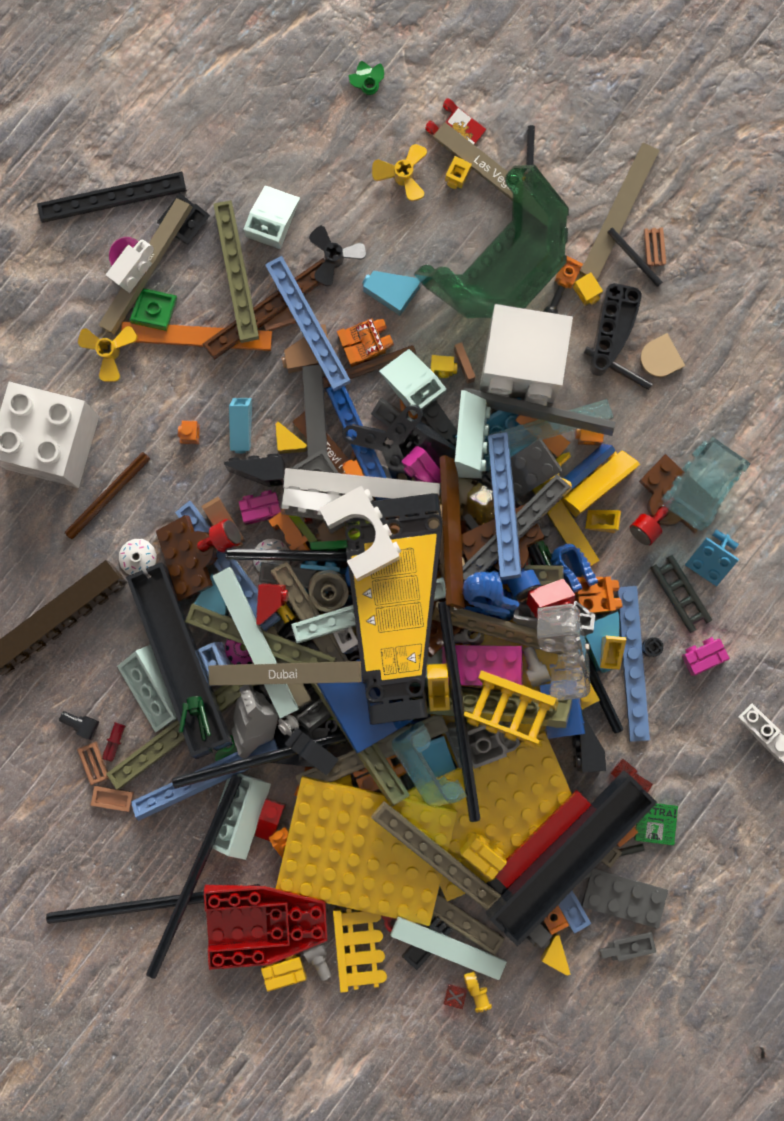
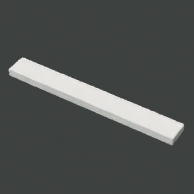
M285 468L283 488L296 486L303 490L317 489L323 492L334 491L347 494L362 486L364 491L368 489L373 497L393 499L431 493L439 494L440 491L439 483Z

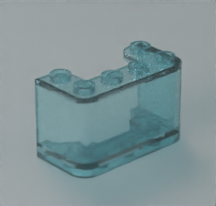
M714 437L708 441L704 440L692 453V456H694L691 462L687 461L682 468L684 471L682 476L678 475L672 483L673 487L662 498L664 501L663 506L700 532L713 522L716 517L714 515L718 512L717 509L733 485L740 479L739 477L742 472H745L751 464Z

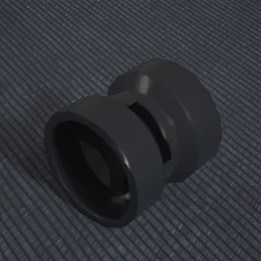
M651 637L642 642V652L647 657H655L663 652L664 646L659 638Z

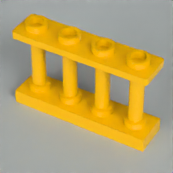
M481 670L478 678L484 687L473 713L464 712L463 716L467 719V723L476 727L479 724L486 727L485 730L494 734L501 732L505 734V738L512 741L519 739L524 741L523 744L527 747L534 749L537 746L541 748L542 743L536 737L547 711H550V708L553 710L557 709L559 704L557 698ZM495 687L501 690L502 695L493 717L489 721L481 718L480 715L490 691ZM516 695L520 697L521 701L510 728L499 725L509 697ZM532 701L539 704L538 707L540 708L529 735L517 732L528 704H531Z

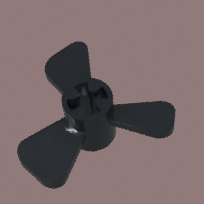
M322 225L312 231L309 236L310 242L324 251L325 262L315 272L314 276L317 282L327 287L333 284L334 268L341 266L344 258L362 260L366 257L364 244L357 243L342 249L338 243H331L328 233ZM331 252L339 254V256L334 255L333 259L329 258Z

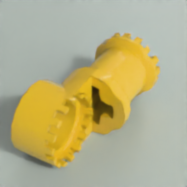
M474 971L463 974L468 992L474 998L475 1012L490 1010L492 1004H489L487 987L479 988Z

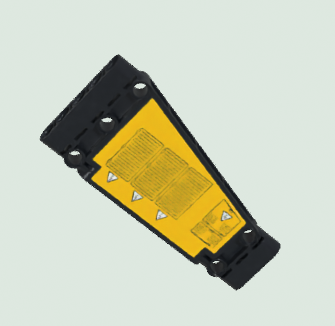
M437 493L372 501L373 508L378 507L383 516L380 518L383 525L387 524L389 528L396 525L400 528L397 534L389 536L392 543L397 542L401 553H399L400 559L360 581H357L348 564L363 683L365 684L370 725L428 717L424 687L443 526L439 494ZM351 518L344 522L347 541V561L365 552L374 543L376 531L374 526L366 519ZM431 520H436L439 522V526L431 529L428 523ZM358 531L360 536L358 539L352 540L349 537L350 533ZM412 683H419L421 685L420 692L416 694L411 693L410 685ZM373 688L380 689L381 695L377 699L370 697V691ZM423 697V699L410 700V698ZM403 699V702L390 703V701ZM383 702V704L370 706V704Z

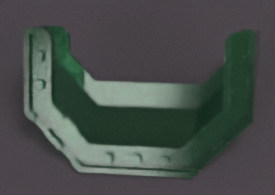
M536 165L513 166L506 174L505 183L513 193L512 221L463 274H454L451 269L443 266L434 269L431 265H422L414 273L415 277L426 289L466 318H492L495 304L525 309L567 263L565 245L568 242V228H566L569 207Z

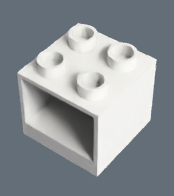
M495 304L488 331L479 391L505 397L524 398V401L547 406V402L554 403L563 385L573 317Z
M8 382L0 410V466L6 470L79 488L99 415L83 400Z

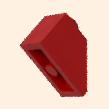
M258 585L256 625L265 623L285 605V602L288 601L286 585Z
M268 798L265 799L254 836L270 841L269 837L277 832L286 804Z

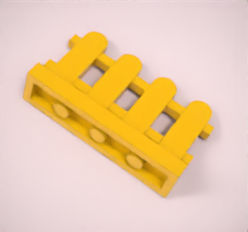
M341 908L333 909L340 993L348 992V986H353L354 990L359 989L358 985L374 984V988L379 987V983L386 981L387 974L384 970H377V963L385 959V954L380 949L375 950V943L383 939V933L378 929H373V922H378L381 919V915L364 911L352 912L351 908H346L347 912L341 913ZM368 923V930L353 932L354 924ZM348 925L347 933H343L342 926ZM370 943L369 951L355 952V945ZM350 945V953H345L344 946ZM372 963V971L357 972L356 965ZM346 966H352V973H347Z

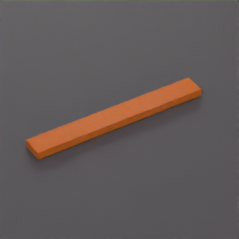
M122 322L121 331L127 326L132 327L137 335L135 343L203 347L204 342L224 328L169 325L168 330L164 331L132 324L131 322ZM258 330L259 340L239 342L231 349L271 351L272 331Z

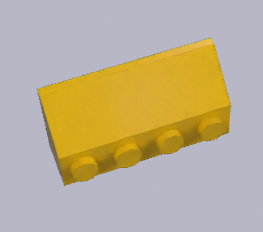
M623 450L618 454L615 451L607 459L608 462L606 464L599 465L591 476L584 478L576 488L568 492L562 498L563 503L576 518L630 475L640 463Z

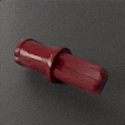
M114 722L110 737L106 739L108 742L102 759L110 762L114 760L118 746L121 745L120 740L126 728L125 725Z

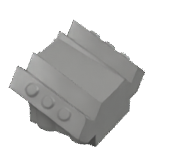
M243 685L239 689L241 696L237 699L233 717L235 726L231 729L238 754L242 759L247 758L259 745L273 740L279 716L274 705L270 704L262 693L253 691L252 685Z
M499 721V725L510 728L512 723ZM450 722L446 725L449 732H446L458 767L461 768L455 722ZM467 723L474 769L507 757L506 753L515 750L520 745L519 739L512 741L505 738V734L501 732L494 734L485 730L486 727L479 724L476 727Z

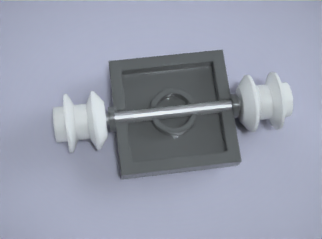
M313 686L307 690L312 700L311 702L287 715L286 720L279 719L278 727L284 735L288 734L290 736L292 729H296V727L299 729V723L311 733L332 717Z

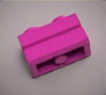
M416 446L410 454L402 459V463L405 466L403 470L409 477L413 476L415 481L441 483L439 467L421 447Z
M272 490L261 492V496L258 497L247 495L242 497L243 500L239 501L245 525L272 519L281 512L277 493H272Z
M711 637L702 641L703 645L698 648L694 645L685 649L686 653L682 655V658L691 676L698 675L730 659L720 638L714 640Z

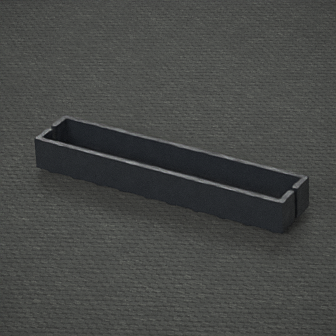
M161 562L146 568L147 573L151 576L150 578L141 570L127 576L126 579L179 724L183 711L182 704L187 703L186 699L193 696L202 697L211 736L208 737L205 731L206 740L202 741L198 716H191L188 711L183 728V735L191 757L199 759L213 753L212 749L218 751L233 745L212 686H209V678L189 624L186 622V616L178 600L168 568Z
M623 770L591 803V806L485 912L489 920L518 947L658 802L631 775Z

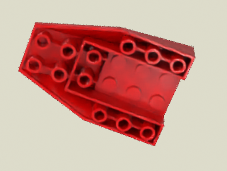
M205 885L204 887L209 970L270 965L327 941L324 900L266 886Z

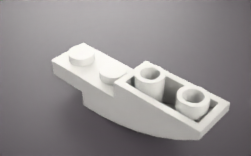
M751 704L738 718L754 737L779 762L781 761L784 764V735L780 733L781 731L760 710Z

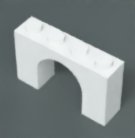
M362 486L319 508L329 529L351 518L366 519L374 526L376 536L372 546L365 552L347 561L357 581L400 559L399 553H401L397 542L392 543L389 537L392 533L388 525H383L380 521V518L383 517L378 507L373 508L370 502L373 498L369 490L364 491Z

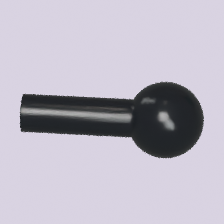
M558 285L551 304L543 312L558 314L557 306L565 287Z

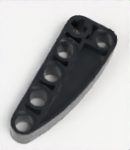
M612 283L607 287L603 295L590 370L596 376L603 375L610 368L632 331L642 298L641 291L636 287ZM627 296L634 297L635 301L629 300ZM606 310H612L614 314L610 315ZM602 327H608L611 332H605ZM599 345H605L607 350H602ZM596 362H601L604 368L598 367Z

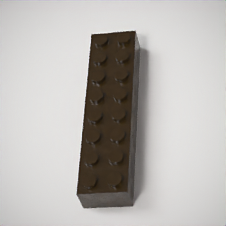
M105 560L0 639V675L7 676L14 672L16 665L27 662L31 658L30 655L32 653L43 650L47 646L46 643L48 641L59 638L63 634L62 631L67 627L70 629L78 623L77 619L81 616L86 617L94 611L93 607L97 604H104L109 600L108 596L113 592L115 594L120 592L125 587L124 584L127 581L115 565Z

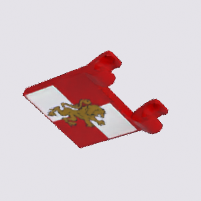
M447 98L444 101L443 108L452 114L445 122L475 145L486 131V128L457 107L450 98ZM428 121L425 130L435 135L439 128L433 121Z

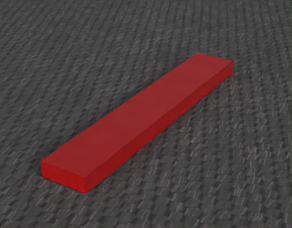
M576 790L506 859V865L495 877L508 888L591 806L590 802Z

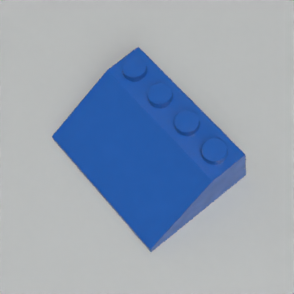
M363 678L362 682L317 684L356 753L361 752L413 721L406 720L370 725ZM373 688L370 691L372 699H377L381 695L378 688ZM395 700V701H390V703L402 702V701H401V700ZM383 702L370 704V706L383 704Z

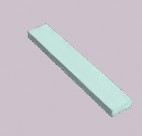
M399 916L390 934L393 938L497 980L500 979L507 963L502 958Z

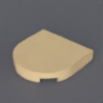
M668 333L646 344L641 352L640 364L643 370L652 376L665 377L685 367Z

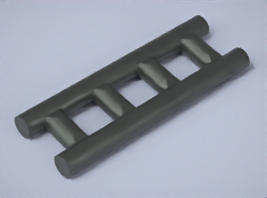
M672 554L666 558L668 564L660 569L655 564L650 569L689 633L697 630L694 626L695 623L704 619L707 624L713 619ZM673 570L679 580L669 585L663 575ZM683 586L689 596L679 602L674 591ZM694 603L699 613L689 618L684 608Z

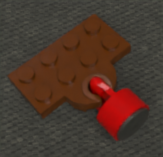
M665 454L639 481L652 494L647 505L650 515L640 514L630 525V532L640 543L649 546L663 533L660 525L669 527L681 521L695 534L721 505Z
M184 515L156 530L179 601H185L212 587L213 584L207 568L218 559L216 557L217 551L225 553L226 549H233L240 545L241 535L237 526L228 519L211 526L209 533L194 531L190 516Z

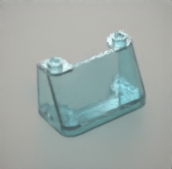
M422 721L397 735L392 741V749L427 805L440 806L451 804L467 796L459 780L449 781L445 776L438 780L421 752L429 747L431 738Z

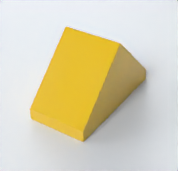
M277 422L275 424L279 454L306 452L308 450L307 445L281 423Z
M588 510L585 529L615 533L619 530L621 511Z
M602 637L600 668L620 670L626 637Z
M556 932L552 935V941L545 948L540 959L545 964L568 976L571 973L560 936Z

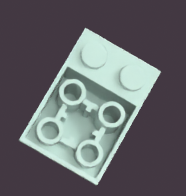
M265 186L250 211L243 229L245 236L281 249L300 198Z
M410 349L379 371L406 407L416 404L423 410L446 391L445 386L438 377ZM409 410L413 416L417 414L416 411Z

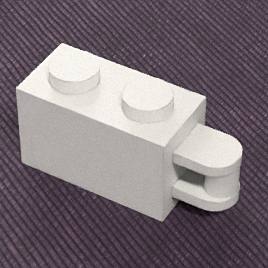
M140 240L134 248L128 245L106 273V276L130 293L152 264L148 258L153 253V246L144 240Z

